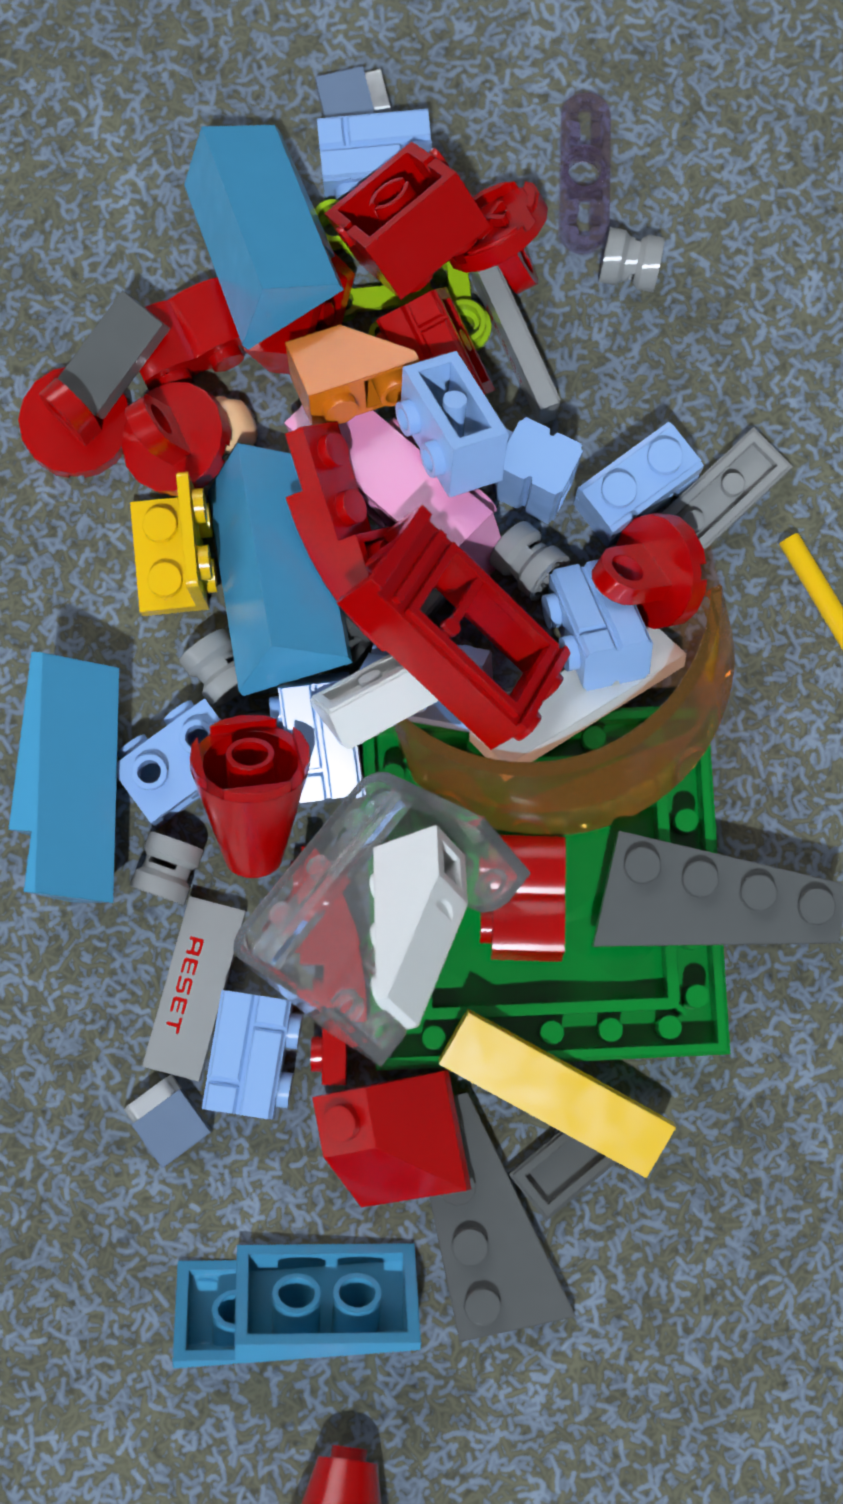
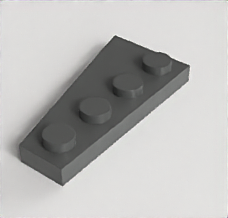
M618 831L592 947L839 943L843 923V883Z
M468 1093L453 1095L472 1189L431 1196L429 1198L459 1342L576 1317Z

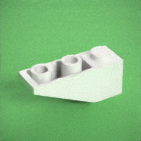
M437 825L373 847L374 873L370 875L369 884L374 898L375 923L370 927V936L375 948L376 974L372 976L371 989L378 1006L382 1010L389 1012L407 1030L419 1026L468 905L465 855Z

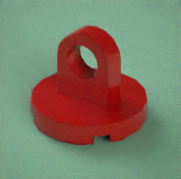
M507 181L482 190L473 196V199L491 226L477 237L476 243L470 250L462 255L451 258L449 262L455 270L465 273L484 271L498 265L516 294H520L538 284L537 273L525 247L539 234L545 224L548 206L535 185L526 181L525 185L519 188L515 181Z
M66 367L54 369L35 381L22 400L18 418L22 441L35 461L56 476L70 478L69 476H84L86 478L99 475L116 464L123 454L122 439L124 425L127 421L125 408L129 406L128 400L122 394L104 419L96 417L58 379Z
M168 382L150 390L125 408L127 421L124 425L122 450L126 467L137 482L160 494L178 496L176 473L188 472L195 489L204 488L219 474L225 462L222 459L225 446H230L231 428L227 412L213 395L189 382Z
M654 513L634 518L622 530L616 546L606 549L591 571L595 587L605 597L622 605H636L645 626L652 629L686 623L697 613L706 594L707 579L701 580L702 571L700 566L707 564L704 548L695 530L681 517L672 514Z

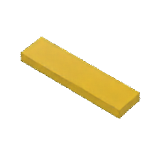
M470 1009L466 1010L438 1059L439 1065L645 1178L648 1177L676 1129L674 1122Z

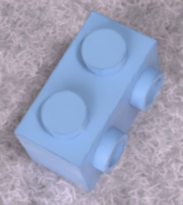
M453 351L404 366L401 401L397 402L395 406L396 417L403 434L407 437L412 435L420 448L421 460L427 474L431 478H438L449 498L502 481L508 431L458 352Z
M205 698L196 705L191 700L182 703L164 718L163 721L167 725L149 739L145 734L132 739L117 752V756L120 759L117 762V778L150 823L157 829L200 798L190 771L191 745L196 738H198V743H200L210 735L209 726L221 720Z

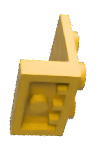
M188 472L176 473L178 497L130 502L139 612L142 616L209 610L208 593L218 592L215 559L211 558L209 545L203 544V538L213 537L210 505L206 503L204 489L194 488Z

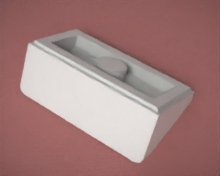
M390 654L320 691L309 699L318 716L338 743L346 750L356 747L439 701Z

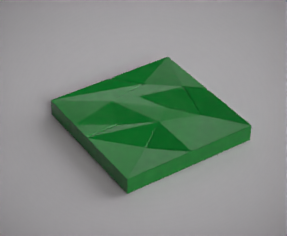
M708 704L617 708L507 778L469 741V732L401 721L363 742L370 927L375 923L374 898L369 884L370 875L374 873L373 847L437 825L465 855L468 897L467 908L419 1026L407 1030L389 1012L382 1010L373 996L376 1070L443 1067L439 1065L438 1059L467 1009L476 1012L564 1062L731 1054L724 945L592 947L618 831L718 854ZM495 835L566 838L565 950L562 962L491 960V944L480 943L481 908H492V886H481L482 851H493ZM371 940V958H372V976H373L374 974H376V971H375V948H374V946H373V944H372V940Z

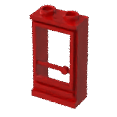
M421 504L386 531L383 538L388 544L378 550L364 566L371 574L343 594L336 604L490 750L512 738L516 741H521L540 723L542 715L538 711L544 700L549 698L563 682L564 677L560 672L571 652L567 646L560 649L559 644L454 541L451 542L442 529L439 530L429 521L433 514ZM434 587L456 607L451 617L441 623L440 629L420 610ZM463 616L523 672L510 696L450 639L460 632L459 622Z

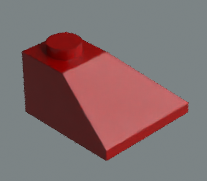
M448 1070L348 1088L312 1097L323 1158L361 1208L472 1189Z

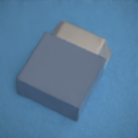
M363 66L315 77L316 90L323 118L391 112L381 69L364 72Z
M172 1074L161 1080L124 1109L133 1122V1128L162 1168L213 1131Z

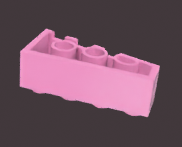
M303 405L284 422L288 432L302 426L311 425ZM377 409L357 415L348 422L339 424L342 437L349 448V460L359 492L365 500L367 514L381 529L391 528L422 504L433 514L429 521L439 530L442 529L447 534L446 537L451 542L454 541L489 576L496 570L489 560L495 545L501 538L494 516L497 508L483 491L478 488L449 498L438 478H431L425 471L420 450L415 446L416 442L412 435L405 436L395 418H392L387 423L375 412Z

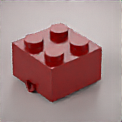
M412 141L324 213L359 264L401 300L409 293H414L424 288L432 279L434 272L451 258L462 255L470 250L476 243L477 237L491 226L457 172L449 167L441 153L436 148H433L428 153Z

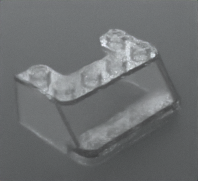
M376 772L368 775L351 790L244 922L234 941L236 956L254 973L326 1031L379 1066L384 1064L398 1046L407 1029L389 1012L382 1010L378 1006L371 989V979L376 974L375 948L370 936V927L375 923L374 898L369 884L370 875L374 873L373 847L437 825L465 855L467 906L478 912H491L507 904L531 874L485 818L388 772Z

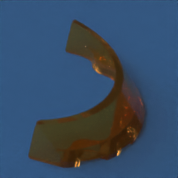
M719 584L709 588L703 598L701 607L707 618V624L696 656L684 678L664 704L646 721L628 734L599 749L566 759L544 762H511L481 757L452 747L432 737L411 721L405 719L392 726V730L414 782L431 797L436 798L456 812L478 821L482 825L510 833L517 832L550 836L586 833L608 827L618 817H632L653 805L680 783L700 760L714 738L728 704L735 667V645L722 585Z

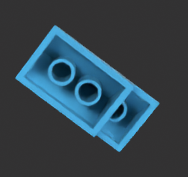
M275 125L202 126L184 186L242 345L249 350L343 291L344 288L331 261V258L335 256L280 130Z
M237 443L208 490V498L238 689L243 696L350 664L352 663L345 612L336 604V599L326 587L311 561L296 529L285 498L303 491L291 453Z
M31 652L9 830L31 836L24 892L67 902L113 903L119 698L118 667L43 652Z
M414 1243L237 1245V1260L178 1261L173 1368L414 1351L421 1348Z

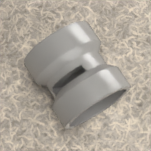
M610 227L598 282L616 285L621 281L627 282L629 279L632 280L637 290L653 293L660 268L665 237L648 234L641 241H637L635 237L629 235L627 230Z
M522 521L510 528L500 538L490 555L489 562L503 576L513 575L517 580L519 590L530 600L536 601L549 593V577L552 571L556 568L569 566L570 559L557 546H547L545 543H542L541 533L529 522Z
M222 628L208 634L191 646L179 659V663L189 676L197 677L204 684L202 695L212 708H218L241 694L238 689L231 638L226 629Z
M149 831L144 845V850L147 854L142 867L135 869L129 886L185 905L190 891L187 883L191 870L199 867L204 850L183 841ZM163 861L168 864L176 866V869L173 870L161 866L160 862Z

